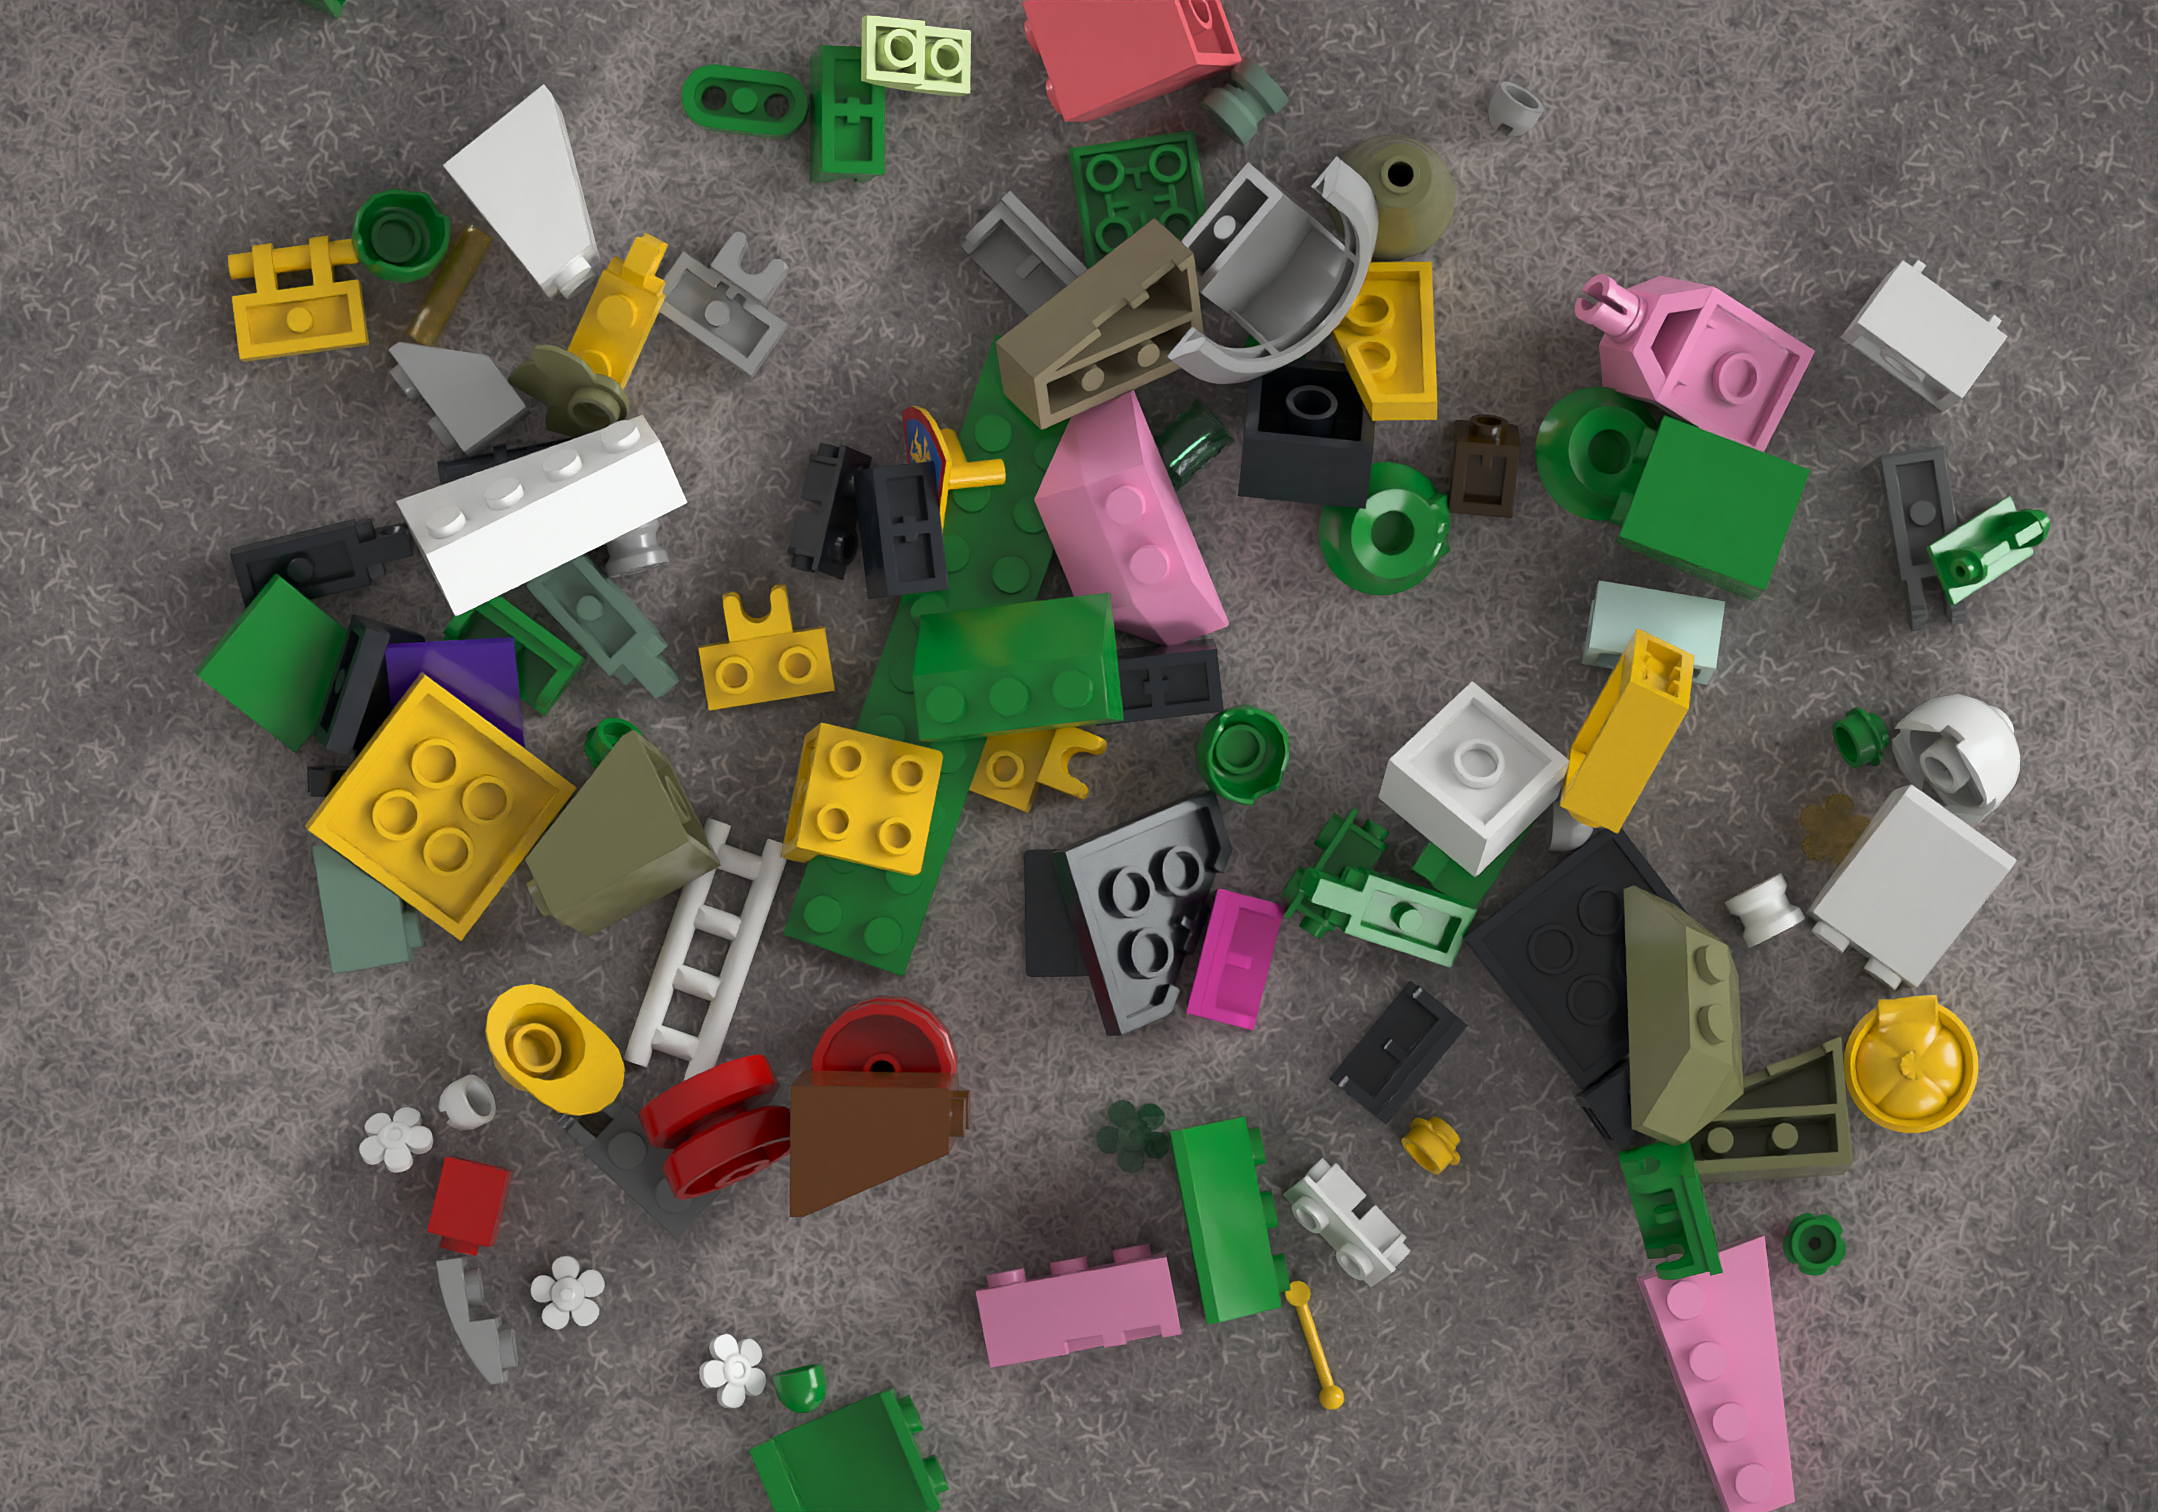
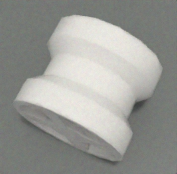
M1781 873L1724 902L1730 914L1740 917L1745 927L1742 937L1748 948L1787 930L1805 919L1800 908L1791 905L1785 895L1787 883Z

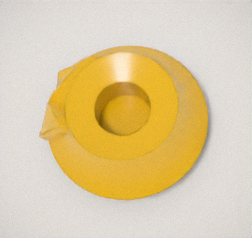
M1937 995L1879 999L1876 1008L1867 1013L1853 1029L1846 1044L1843 1060L1846 1086L1857 1107L1874 1123L1901 1133L1931 1131L1955 1118L1964 1109L1973 1094L1979 1069L1977 1050L1970 1032L1954 1013L1938 1004Z

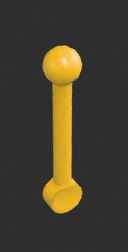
M1293 1281L1290 1283L1291 1291H1285V1298L1296 1308L1322 1387L1319 1401L1325 1409L1336 1410L1344 1402V1393L1341 1388L1334 1385L1307 1303L1311 1295L1310 1289L1302 1281Z

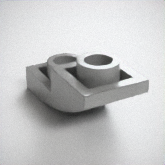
M468 1256L445 1258L436 1261L439 1283L446 1309L465 1351L490 1385L504 1383L509 1380L507 1368L518 1366L515 1333L513 1328L502 1329L501 1316L475 1319L474 1307L484 1306V1288L480 1268L469 1269Z

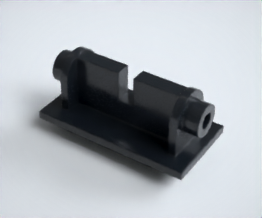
M819 443L817 454H810L801 498L819 502L821 507L819 514L797 511L787 554L793 555L791 568L811 573L818 571L833 578L844 580L846 567L854 560L858 548V534L855 530L858 514L853 472L870 468L871 456L845 445L837 447Z

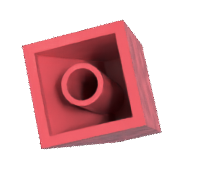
M1026 0L1022 2L1028 19L1024 23L1027 40L1032 49L1042 57L1049 77L1046 81L1048 98L1053 108L1063 115L1065 122H1089L1229 72L1242 60L1220 0Z

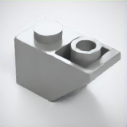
M398 342L388 349L399 363L389 372L412 402L422 395L430 405L436 416L427 421V423L449 453L460 446L468 457L474 456L531 414L530 410L488 355Z

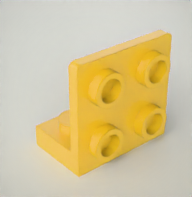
M820 723L804 737L780 858L806 863L819 854L909 876L917 875L922 868L943 754L938 750Z

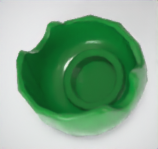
M397 188L385 190L371 195L355 213L351 240L352 247L364 267L379 279L399 284L423 279L445 258L450 241V217L444 215L437 208L429 194L425 192H409L405 189Z
M1247 704L1226 708L1224 712L1217 713L1206 722L1195 744L1196 768L1212 792L1234 803L1254 805L1256 799L1278 790L1281 786L1283 772L1287 768L1290 759L1288 733L1274 714Z

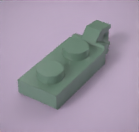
M587 552L524 583L526 588L609 677L616 676L625 685L629 684L636 677L655 699L661 696L664 697L682 679L667 660L660 655L668 646L662 636L658 634L660 631L611 578H608L607 574Z

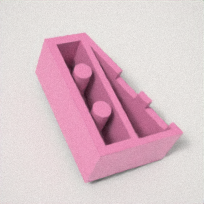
M1150 1243L1112 1250L1114 1262L1089 1267L1086 1255L1050 1262L1051 1275L1026 1279L1024 1268L986 1275L988 1287L976 1289L975 1292L990 1368L1066 1355L1069 1352L1104 1346L1106 1348L1124 1345L1127 1343L1126 1341L1161 1334L1162 1338L1182 1334L1165 1252L1152 1255Z

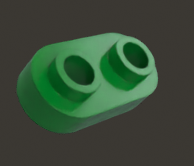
M709 64L694 70L685 80L681 92L682 105L691 122L701 129L713 132L783 139L797 133L805 124L809 113V102L804 87L796 78L782 72ZM711 89L723 91L726 94L725 105L721 109L714 111L704 107L702 100L707 91ZM776 96L783 97L789 102V110L781 118L770 117L765 111L768 100Z

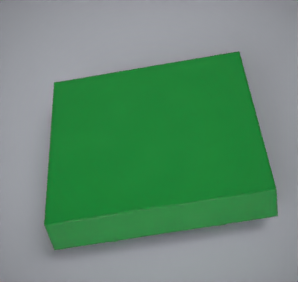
M1194 130L1069 148L1087 269L1094 266L1154 218L1177 239L1182 241L1207 211Z
M275 573L194 672L200 679L296 753L314 732L347 629Z

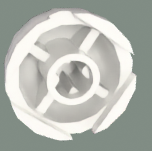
M1960 694L1930 699L1915 708L1895 727V729H1900L1901 733L1892 739V750L1902 773L1920 791H1922L1925 778L1943 802L1947 804L1944 808L1966 824L1980 823L2000 805L2016 783L2020 771V753L2014 736V728L2008 716L1995 706H1989L1983 701Z

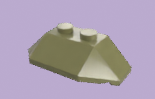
M1633 885L1624 889L1632 1129L1669 1145L1677 1146L1689 1140L1744 1094L1739 976L1727 944L1675 904Z

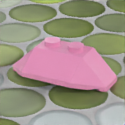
M1134 390L1072 416L1034 501L1074 597L1111 593L1114 628L1162 646L1181 644L1227 627L1229 625L1228 619Z

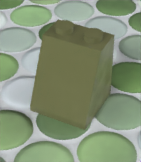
M635 730L628 732L619 739L525 859L534 879L527 882V888L542 915L546 917L551 914L561 927L564 928L568 925L587 938L721 866L667 755Z

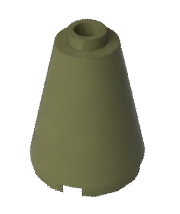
M1383 134L1365 139L1352 147L1342 157L1341 160L1368 183L1377 202L1379 225L1373 258L1403 260L1418 255L1439 240L1447 229L1454 212L1455 188L1447 165L1435 150L1424 142L1410 136ZM1389 179L1401 181L1406 186L1397 187ZM1329 202L1333 221L1338 231L1345 238V228L1341 215L1336 207Z

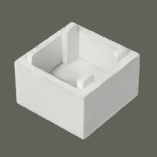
M1902 260L1884 277L1841 338L1944 412L1964 397L2008 336L1997 329L2002 321L1997 316L1993 315L1987 322L1921 274L1926 265L1920 260H1917L1913 266Z
M1472 681L1389 759L1378 798L1472 876L1476 877L1557 799L1570 760Z

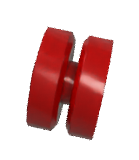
M878 995L853 1003L824 1031L812 1055L811 1071L872 1072L871 1069L877 1061L885 1060L892 1064L895 1072L957 1073L958 1054L949 1029L932 1009L908 997Z
M761 1054L745 1056L715 1066L671 1087L640 1110L638 1119L650 1145L662 1149L676 1148L669 1154L662 1167V1171L675 1198L684 1200L720 1190L769 1167L790 1154L791 1108L780 1105L766 1106L772 1101L780 1087L766 1056Z

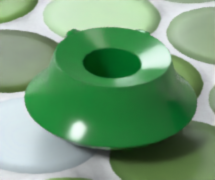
M1598 386L1574 391L1562 398L1551 408L1540 426L1535 456L1540 479L1549 495L1557 504L1566 511L1584 519L1596 521L1610 520L1622 487L1635 490L1643 467L1632 463L1645 426L1656 431L1658 428L1646 407L1638 400L1628 398L1615 391L1614 388Z
M1393 462L1373 463L1371 466L1366 509L1324 505L1319 523V540L1324 559L1329 568L1344 584L1369 595H1392L1414 587L1424 580L1435 568L1440 558L1451 550L1448 543V533L1450 530L1448 493H1439L1426 476L1407 465Z

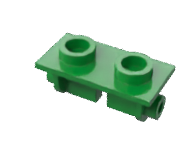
M2007 496L1928 545L1926 549L1949 604L1955 605L2033 555L2032 547L2041 544L2047 538L2050 529L2048 516L2038 509L2016 510L2011 496Z
M1356 808L1349 809L1344 818L1333 812L1313 843L1323 850L1314 863L1313 868L1327 871L1337 876L1344 871L1346 865L1358 869L1361 866L1372 870L1381 854L1388 847L1383 841L1389 832L1370 819H1367L1362 828L1352 823L1359 812ZM1299 866L1279 896V899L1288 904L1282 916L1285 919H1290L1295 910L1300 912L1305 917L1299 927L1320 940L1326 930L1333 932L1336 925L1323 918L1327 907L1310 902L1308 900L1309 896L1297 889L1305 872V869Z

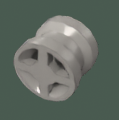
M659 518L604 544L609 555L605 565L608 578H618L661 567L670 562L667 550L658 544L656 532L660 526Z

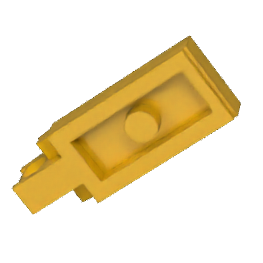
M644 233L642 237L637 236L625 260L617 256L612 257L608 267L602 271L567 350L585 361L595 374L605 375L614 379L623 390L666 297L662 293L666 281L656 277L655 273L668 244L648 233Z

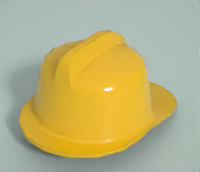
M535 984L514 986L497 997L487 1014L485 1034L495 1067L506 1082L518 1090L529 1092L541 1103L564 1114L582 1116L598 1113L614 1102L623 1087L625 1066L619 1049L602 1030L575 1009L568 1000L550 988Z

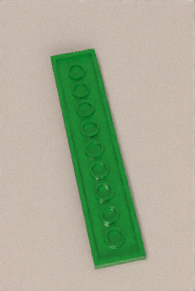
M995 334L958 440L967 462L1002 459L1006 473L1005 483L948 490L943 526V542L949 589L902 596L855 731L938 750L943 754L921 871L915 876H909L818 854L808 861L783 932L786 936L903 977L988 738L982 737L939 743L919 741L913 669L920 616L1037 601L1055 550L1034 499L1071 417L1041 430L1003 393L996 341L1003 336Z

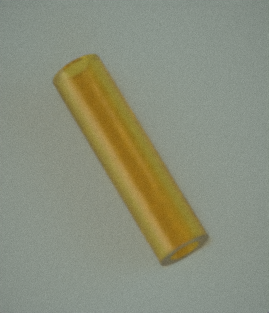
M470 224L465 225L405 332L406 336L424 346H435L493 243V237Z

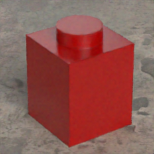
M452 1155L445 1157L427 1228L428 1233L442 1236L439 1247L477 1256L479 1245L491 1247L496 1244L514 1170Z

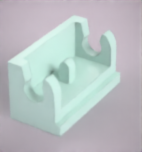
M1599 580L1595 599L1592 600L1582 664L1614 669L1636 628H1639L1693 654L1692 682L1707 685L1717 665L1725 601Z

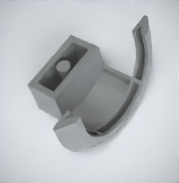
M1336 156L1311 186L1339 211L1345 228L1344 244L1290 194L1248 162L1181 242L1194 253L1198 291L1227 312L1261 345L1250 348L1224 347L1213 342L1192 326L1167 357L1200 380L1216 384H1233L1248 381L1272 372L1298 359L1318 345L1340 323L1354 303L1374 253L1379 225L1378 208L1373 191L1368 183Z

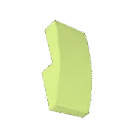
M870 15L862 17L861 81L888 88L943 96H964L970 94V30L925 26V21Z

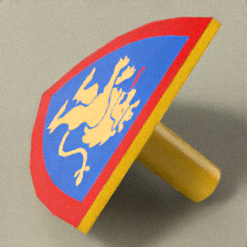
M910 406L902 411L908 464L934 461L943 533L948 490L1004 484L1006 478L1004 462L1002 459L967 462L954 430L949 428L940 430L930 413L919 406Z

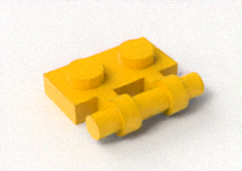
M329 235L309 238V244L274 249L272 243L258 244L252 246V252L228 255L231 279L255 277L257 293L232 296L239 358L241 361L248 362L369 345L361 282L358 279L335 282L334 266L359 263V259L352 247V238L331 241ZM312 269L314 285L279 290L278 274Z

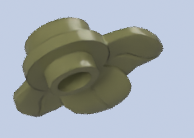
M534 345L531 350L533 360L520 364L511 372L507 380L510 385L549 407L545 420L546 429L566 436L586 435L606 428L615 422L625 420L630 409V400L627 394L614 379L605 375L595 374L581 358L556 346Z

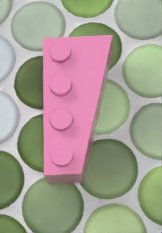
M1755 1233L1718 1247L1723 1273L1710 1276V1272L1676 1280H1663L1658 1278L1655 1270L1636 1277L1723 1512H1769L1795 1502L1765 1236Z

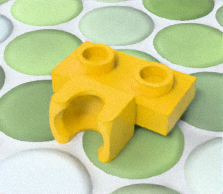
M779 583L772 587L770 594L771 610L766 616L761 618H753L744 611L741 597L737 592L729 591L722 595L729 641L704 644L698 647L709 711L835 691L825 625L793 630L786 584Z
M1076 727L988 737L969 791L1028 814L1040 784L1079 800H1085L1089 795V788L1078 779L1071 777L1068 771V762L1073 755L1079 752H1087L1097 756L1104 754L1107 749V742L1097 735Z

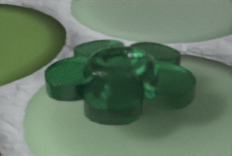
M1122 1099L1114 1102L1109 1107L1107 1112L1108 1118L1118 1128L1114 1126L1102 1127L1097 1132L1096 1141L1099 1149L1105 1154H1113L1119 1151L1116 1160L1121 1170L1134 1173L1142 1169L1144 1165L1142 1150L1154 1159H1159L1166 1155L1170 1146L1169 1138L1162 1132L1152 1131L1158 1129L1165 1120V1114L1158 1105L1146 1102L1139 1107L1136 1113L1134 1106L1128 1100Z

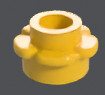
M1431 1116L1428 1121L1419 1117L1412 1120L1409 1124L1411 1130L1402 1138L1401 1142L1406 1152L1421 1167L1433 1174L1439 1175L1449 1163L1455 1166L1460 1162V1155L1455 1151L1456 1146L1460 1143V1138L1449 1124L1437 1116Z

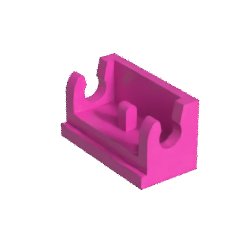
M1219 888L1216 890L1186 1014L1254 1030L1283 917L1282 914L1285 909L1284 906Z

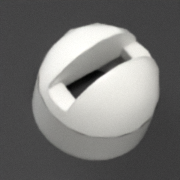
M467 1075L451 1083L443 1091L439 1102L440 1112L446 1111L450 1118L446 1123L460 1131L475 1129L490 1122L495 1116L496 1106L493 1094L488 1085L476 1075Z

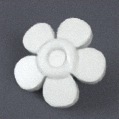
M410 1107L399 1109L393 1116V1122H391L387 1114L377 1113L365 1123V1131L369 1137L360 1144L359 1151L362 1159L367 1164L374 1165L384 1160L389 1171L395 1173L403 1172L412 1166L413 1158L410 1151L415 1154H423L431 1149L434 1141L432 1132L428 1128L421 1126L422 1118L420 1112Z
M571 1256L559 1257L553 1262L552 1273L556 1280L547 1275H540L534 1279L531 1285V1295L534 1300L544 1303L553 1301L545 1307L542 1313L543 1322L552 1329L564 1328L570 1319V1311L573 1320L580 1326L592 1324L599 1316L598 1305L593 1300L585 1297H595L601 1294L605 1288L604 1279L594 1269L585 1271L576 1279L580 1271V1265Z
M728 1334L718 1335L713 1338L709 1349L715 1360L706 1361L701 1365L699 1371L700 1380L706 1388L719 1387L717 1400L721 1406L730 1409L738 1408L743 1404L745 1394L757 1396L762 1393L765 1387L766 1377L764 1372L758 1368H751V1366L757 1365L762 1358L761 1348L752 1339H743L737 1344L736 1340Z

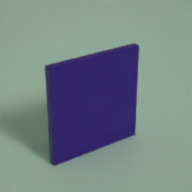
M514 637L387 644L385 657L392 710L419 674L423 672L525 748Z

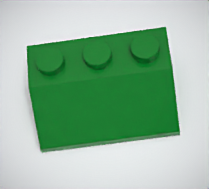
M1111 593L921 615L913 669L919 741L939 743L1124 721Z
M1239 1116L1168 1130L1206 1324L1220 1323L1282 1307L1279 1293L1291 1291L1284 1253L1271 1254L1267 1229L1278 1227V1220L1272 1190L1259 1192L1255 1166L1266 1164L1259 1126L1247 1128L1245 1116Z

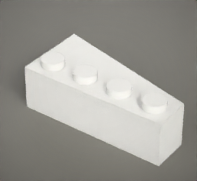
M643 415L615 422L601 430L396 501L429 570L455 616L687 503L662 444Z

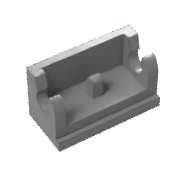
M1011 191L965 236L967 240L961 245V248L1028 316L1088 270Z

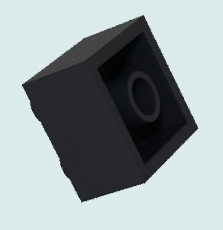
M1296 359L1272 372L1248 381L1238 496L1366 509L1374 449L1375 421H1372L1344 363Z

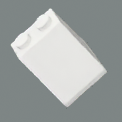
M543 84L443 166L547 297L552 301L562 293L568 300L584 290L596 278L592 268L600 262V257L564 117L553 95Z
M1910 784L1893 789L1805 914L1817 922L1811 930L1812 933L1841 953L1844 952L1848 945L1869 959L1863 969L1888 988L1896 990L1900 983L1908 988L1918 987L2008 874L2017 860Z

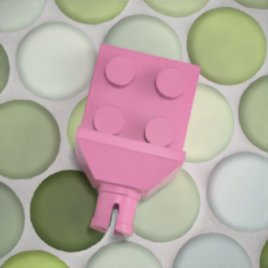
M1598 274L1584 285L1581 291L1600 302L1594 306L1583 298H1577L1575 315L1583 322L1592 324L1605 332L1599 344L1603 387L1614 388L1615 391L1628 398L1652 403L1686 424L1756 450L1765 451L1815 350L1714 286L1658 276L1626 290L1606 274Z

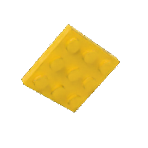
M421 672L305 827L462 941L577 787Z

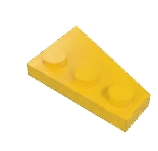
M1370 262L1366 277L1354 303L1340 323L1331 331L1330 335L1372 421L1437 420L1432 262Z

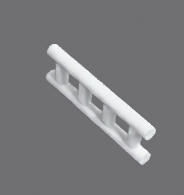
M707 818L703 829L721 864L717 868L752 880L741 916L739 917L704 904L716 868L683 886L623 1058L629 1062L647 1067L654 1049L689 1061L683 1080H687L716 1065L787 859L780 858L783 843L768 838L762 856L726 845L731 826ZM695 929L732 941L719 977L683 965ZM674 989L711 1001L698 1037L662 1025Z

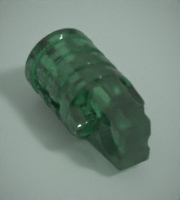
M1200 398L1191 403L1192 406L1187 411L1184 410L1176 421L1168 424L1160 435L1156 434L1153 437L1175 492L1195 477L1194 474L1199 469L1202 470L1208 465V461L1213 457L1216 458L1224 447H1229L1236 441L1227 427Z

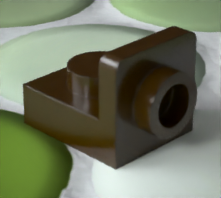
M1489 414L1474 415L1470 420H1456L1454 426L1455 447L1448 498L1449 513L1512 518L1521 451L1518 426L1508 424V421L1502 417Z

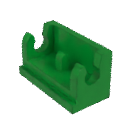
M822 45L810 56V182H832L836 178H854V182H869L876 176L885 175V87L861 81L862 47Z
M500 595L458 616L454 615L443 631L445 634L443 641L514 637L520 698L545 717L587 662L581 655Z
M1687 1140L1685 1143L1677 1146L1661 1141L1619 1151L1620 1165L1631 1197L1647 1258H1666L1672 1254H1683L1676 1261H1665L1656 1265L1658 1278L1676 1280L1710 1272V1276L1723 1273L1716 1235L1690 1141Z

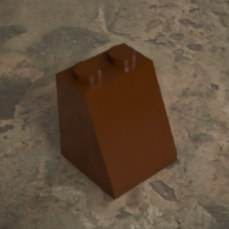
M804 1070L791 1085L789 1217H805L949 1155L958 1137H965V1129H969L970 1090H959V1073Z

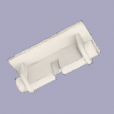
M1321 1158L1307 1171L1303 1179L1283 1194L1292 1204V1212L1298 1222L1307 1230L1313 1233H1320L1337 1251L1336 1258L1340 1266L1350 1276L1358 1280H1364L1370 1287L1390 1275L1396 1269L1395 1266L1411 1252L1403 1243L1407 1237L1376 1205L1360 1220L1353 1214L1352 1210L1367 1195L1337 1163L1330 1166Z

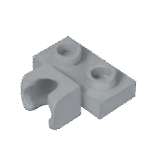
M736 231L730 236L713 260L710 269L683 251L663 279L666 281L662 293L666 297L659 310V314L750 378H753L788 328V324L764 307L787 277L789 267L782 260L774 259L761 273L756 275L745 273L740 268V263L748 250L746 236L742 232Z

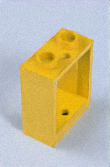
M1636 628L1567 752V759L1570 762L1563 780L1560 807L1567 809L1575 820L1592 828L1602 826L1618 834L1689 710L1694 664L1693 654Z

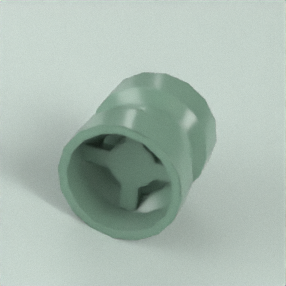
M1246 56L1231 70V81L1229 83H1226L1222 88L1213 87L1200 100L1202 108L1232 140L1243 147L1257 134V124L1265 115L1275 116L1289 102L1286 94L1258 64Z

